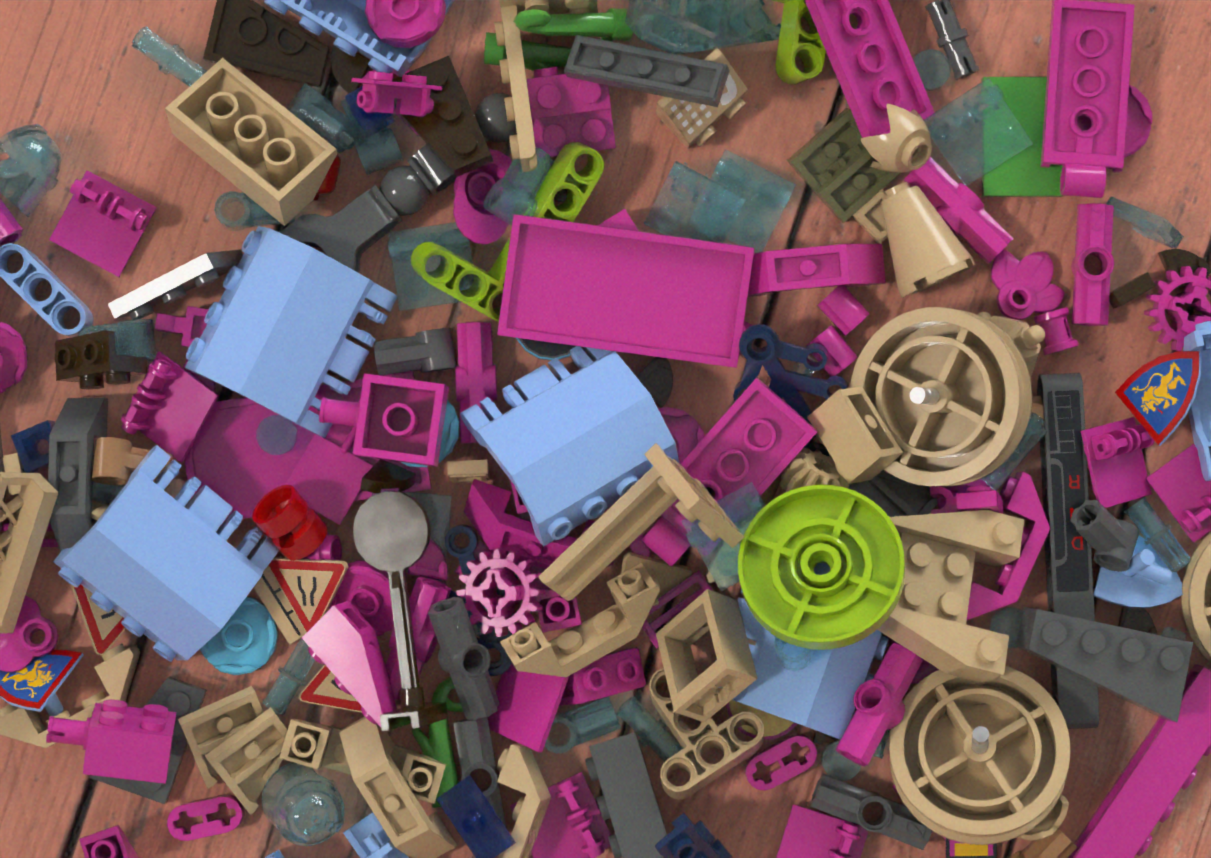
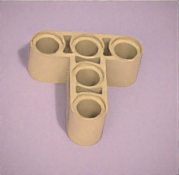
M664 668L657 670L650 679V698L654 707L683 749L663 763L660 772L661 786L669 797L685 799L755 754L763 744L764 724L756 714L740 712L719 726L710 717L706 722L701 721L697 729L693 731L684 730L679 725V721L684 715L674 712L671 697L664 698L656 691L662 683L667 682ZM743 725H748L756 730L757 736L752 741L743 742L735 736V731ZM715 747L722 751L724 757L719 763L709 764L702 759V752L707 748ZM676 769L686 771L690 776L689 781L683 786L672 785L667 779L672 771Z

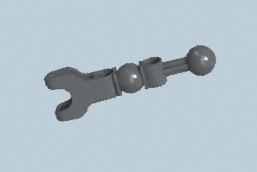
M493 93L484 97L478 104L474 115L486 143L488 141L495 143L507 142L510 140V135H517L515 121L507 122L504 98L512 97L511 95ZM425 145L407 160L410 166H398L389 170L383 177L379 189L374 185L333 216L325 217L318 214L302 215L281 233L310 247L323 249L325 255L359 273L362 253L403 220L400 216L412 215L420 211L427 203L430 192L434 196L455 182L456 176Z

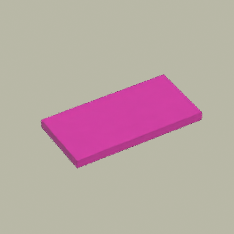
M513 214L497 335L737 368L740 351L739 342L743 330L754 247Z
M413 371L384 375L415 380ZM363 379L355 380L354 383L350 381L343 382L351 387L348 395L339 394L331 390L329 386L321 385L315 397L321 401L325 397L333 400L358 403L361 397ZM246 397L215 402L184 459L187 480L195 476L202 482L197 491L202 486L207 485L233 507L230 514L237 510L243 515V519L251 518L256 505L267 493L286 484L313 438L314 433ZM311 406L308 409L318 415L320 413L319 410ZM333 423L325 439L342 447L353 426ZM354 442L348 451L353 454ZM357 456L372 466L380 460ZM385 460L416 473L414 485L402 492L410 493L432 489L429 467H409L401 462ZM394 488V489H381V492H384V491H396V492H398V488ZM361 489L355 501L369 499L376 494Z

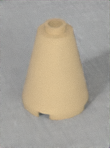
M904 182L885 191L888 198L883 200L881 205L901 298L928 289L948 280L956 272L962 273L975 266L971 255L918 186L910 188L908 183Z

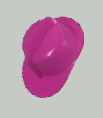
M491 149L489 151L494 162L456 177L454 183L453 215L456 225L464 237L473 243L484 245L497 241L505 233L510 221L519 180L516 167L511 159L501 151Z

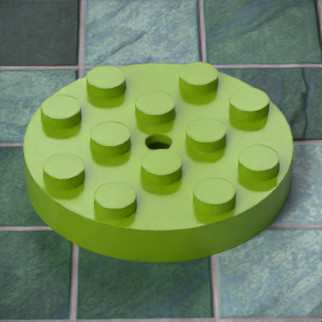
M835 485L804 486L776 497L765 505L750 522L744 533L738 554L739 581L744 599L756 620L771 634L789 644L802 648L816 650L836 649L854 644L871 635L881 627L894 611L900 599L905 579L904 550L899 533L892 520L880 506L868 497L854 490ZM819 563H826L830 567V571L826 574L818 575L815 574L814 567Z

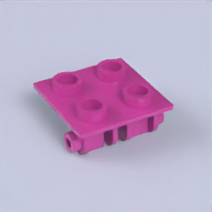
M86 170L81 180L76 179L72 184L70 193L73 196L49 240L120 278L157 207Z
M158 352L153 362L149 364L148 372L142 383L138 385V391L133 394L129 408L121 417L123 422L121 428L129 434H136L137 430H139L169 454H172L178 461L183 462L219 394L162 352Z
M1134 417L1081 431L1096 500L1105 508L1152 494L1150 484L1146 480L1148 475L1142 448L1151 447L1155 441L1141 424L1136 425Z
M1193 443L1149 475L1146 480L1194 543L1211 530V481H1205L1203 478L1198 450Z
M582 771L547 787L551 800L531 851L533 858H594L604 853L605 849L611 847L608 838L611 833L605 820L602 818L599 807ZM517 802L514 803V804L509 805L510 808H511L512 813H513V811H514V808H515Z
M793 804L776 858H860L869 831L860 825Z

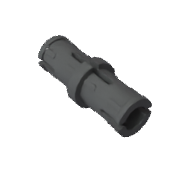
M936 0L925 6L939 36V39L936 40L939 48L944 49L955 75V80L963 78L964 75L967 77L979 71V67L976 65L965 39L969 36L966 28L961 29L950 0Z

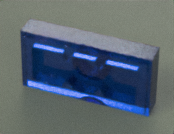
M471 776L466 777L436 799L476 858H495L516 843Z

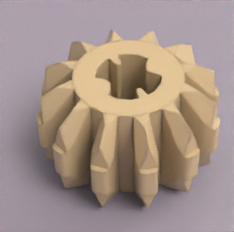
M803 448L783 470L779 483L786 492L810 485L849 487L845 478L836 470L835 462L832 460L831 455L826 456L818 449L813 452L808 448Z

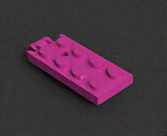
M805 0L862 138L891 132L887 104L896 105L909 112L914 109L924 121L936 115L889 0ZM850 14L855 15L858 20V25L855 29L850 25Z
M1079 0L1052 1L1040 167L1049 168L1050 164L1062 165L1060 176L1061 195L1102 198L1106 185V168L1112 169V173L1122 172L1124 166L1134 4ZM1084 115L1090 118V129L1082 130L1078 127L1077 119L1080 116Z
M756 377L682 461L681 465L691 477L697 478L704 487H710L714 490V499L731 521L736 524L818 430ZM679 499L661 514V517L641 539L646 546L670 567L692 543L700 549L704 556H708L722 540L719 537L715 542L712 541L698 526L700 520L696 519L691 523L675 506Z

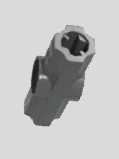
M452 597L440 600L431 605V610L428 612L440 645L438 653L439 665L442 670L450 673L465 717L469 720L489 717L498 711L497 706L500 704L488 672L490 654L486 647L478 644L463 599Z
M488 717L476 720L463 719L455 721L453 725L462 772V786L466 795L473 842H484L506 837L508 832L500 785L497 782L499 772L496 767ZM473 770H487L491 775L492 783L484 789L474 787L470 782V773Z
M824 773L821 774L817 781L810 802L811 807L860 825L867 831L878 832L924 850L932 830L919 822L905 805L885 798L877 792L867 791ZM873 801L882 804L883 811L879 819L876 821H866L863 819L862 811L866 804Z

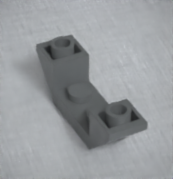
M67 398L50 432L48 482L59 493L49 521L60 552L63 549L73 547L97 522V520L91 518L93 486L91 475L94 438L107 437L108 398Z

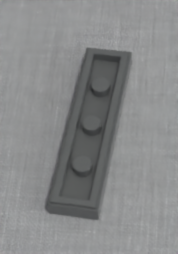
M579 35L575 36L564 69L566 76L570 78L713 107L719 106L730 71L727 64Z

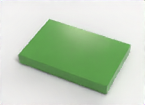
M983 77L981 79L982 197L1064 196L1060 194L1062 165L1050 164L1049 168L1040 167L1047 77Z

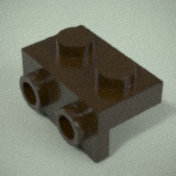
M104 330L55 342L56 381L79 382L80 389L104 388L105 381L107 384L131 383V376L147 374L146 357L116 355L114 331Z

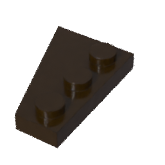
M217 0L203 59L216 64L224 58L237 69L321 88L330 49L289 22L269 12L253 0Z
M446 56L405 73V75L426 76V85L442 86V90H430V98L434 102L431 113H427L424 117L399 115L409 127L411 126L419 134L426 145L450 171L458 177L494 162L450 57ZM402 77L393 78L392 82H402ZM395 98V100H394V109H395V110H396L397 98Z

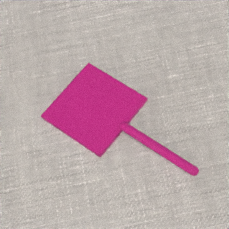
M355 427L351 429L342 447L314 434L285 484L294 486L306 500L309 508L341 525L361 490L362 477L373 467L371 464L348 452L355 440Z

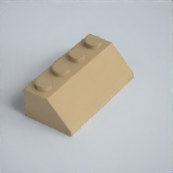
M224 58L218 61L165 108L171 132L176 138L284 226L313 201L337 155V149Z

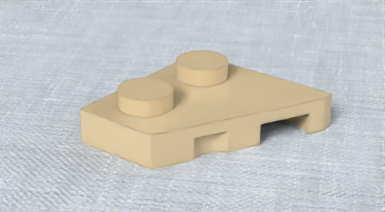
M252 686L178 718L207 789L216 784L218 773L205 755L263 713V709Z
M271 707L205 755L209 763L250 815L258 808L259 804L256 800L266 783L272 784L279 772V765L283 760L279 757L288 729Z

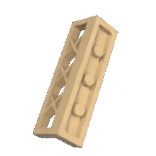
M0 472V522L6 518L10 521L8 530L0 535V633L14 632L59 493L40 473ZM7 485H22L19 495L5 504L3 498Z

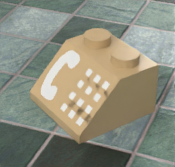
M718 48L704 59L727 64L730 70L718 107L669 97H663L657 102L656 115L687 149L695 142L701 147L717 132L713 127L714 124L724 115L730 120L746 105L743 98L746 96L748 89Z

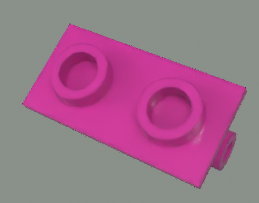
M368 71V79L352 78L351 82L363 83L362 91L357 95V105L369 113L393 114L394 100L397 98L396 114L424 117L427 113H431L434 107L433 99L430 98V90H442V86L426 85V76L403 74L402 82H392L393 73Z

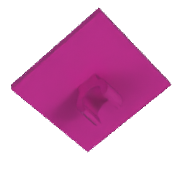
M511 663L508 670L501 675L496 689L500 704L497 706L498 711L488 717L490 730L542 753L569 676L559 677L517 671L513 663Z

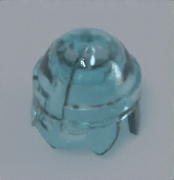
M39 124L25 125L13 129L0 137V155L6 153L10 156L6 160H0V193L28 218L35 211L47 192H50L59 182L57 177L61 166L60 149L56 142L47 135L48 132Z
M289 763L275 771L264 786L262 792L264 814L270 823L276 827L277 831L291 843L300 846L317 845L328 840L342 829L345 821L344 802L338 785L333 779L329 780L318 775L313 768L297 763Z

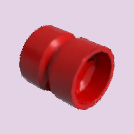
M289 484L281 485L267 493L258 502L252 515L253 521L266 536L272 538L274 545L291 561L300 560L310 555L322 544L327 535L328 528L326 523L312 508L308 507L306 500L294 486Z

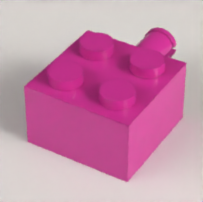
M364 373L361 397L358 403L323 397L320 406L319 422L355 427L353 455L438 467L449 387L439 383Z
M104 700L103 704L95 703L92 717H88L87 721L50 716L46 743L55 742L83 746V750H86L83 774L166 784L177 712H170L167 707L156 704L145 705L144 708L128 707V704L121 700Z

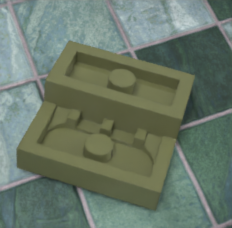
M848 108L844 109L787 160L805 183L842 223H845L900 174L884 172L870 167L873 161H878L869 154L862 144V136L852 112Z

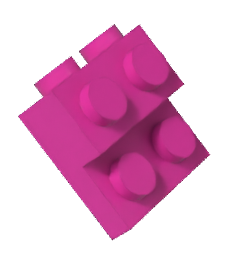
M557 67L533 70L534 78L527 79L537 158L558 156L562 148L571 142L583 143L596 151L616 148L608 85L570 78L566 74L558 75Z

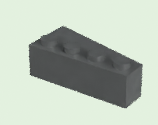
M1024 607L1016 647L1066 670L1131 704L1143 708L1155 716L1172 722H1178L1193 642Z
M633 732L589 746L592 757L585 759L591 781L599 780L603 795L597 797V802L603 820L611 819L615 834L608 836L614 858H663L655 848V845L667 835L666 828L654 795L653 785L636 733Z

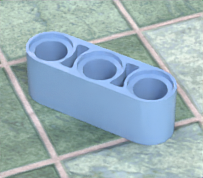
M12 243L4 244L0 247V277L55 331L69 337L85 335L90 331L94 319L89 307L33 252ZM14 253H20L24 261L23 266L18 272L11 274L7 268V261ZM48 280L52 287V293L48 299L40 302L35 295L36 287L40 282ZM76 308L80 313V322L74 329L69 330L64 325L63 318L69 309Z

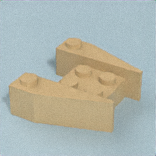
M991 510L889 517L894 523L902 541L905 579L900 599L894 611L877 630L946 674L981 683L1003 676L1009 635L966 625L974 561L994 567H1001L1020 557L1024 519Z

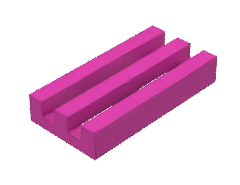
M699 570L659 597V604L652 606L648 615L696 582L701 586L699 590L651 623L645 620L642 629L656 649L659 645L654 630L679 614L707 589L713 591Z

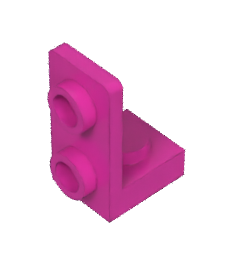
M630 648L607 654L571 674L559 706L582 704L644 687L646 680L638 648Z

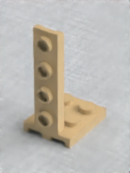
M499 0L502 21L494 22L498 46L506 47L507 59L499 60L502 83H510L512 97L504 98L507 122L515 121L517 135L509 136L512 160L520 159L522 172L535 170L538 162L520 29L513 22L514 18L519 12L530 9H541L549 14L598 13L597 0Z
M655 443L644 454L653 467L538 577L546 586L566 601L574 599L677 499H679V502L675 505L676 508L691 523L696 519L700 520L698 526L712 541L715 542L720 537L730 547L734 548L744 536L697 478L691 477L679 462L669 458L663 449Z

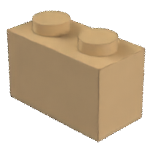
M862 386L836 391L807 417L812 426L818 430L815 434L817 439L824 444L835 462L836 470L845 478L848 484L873 479L903 454Z

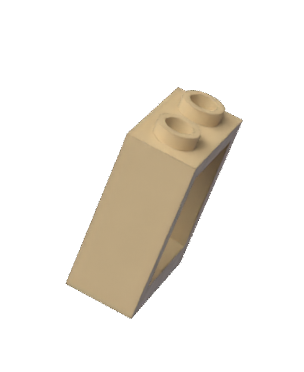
M707 589L656 633L675 713L706 722L758 679L736 599ZM710 630L717 661L698 676L691 645Z

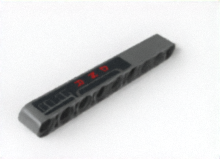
M1080 373L1039 374L1037 396H1041L1044 406V430H1039L1043 510L1050 526L1049 533L1045 539L1048 611L1095 621L1091 545L1076 531V527L1071 522L1074 509L1083 505L1085 500H1089L1087 457L1084 452L1081 431L1085 430L1083 381ZM1051 664L1052 698L1060 708L1067 728H1097L1099 725L1098 686Z

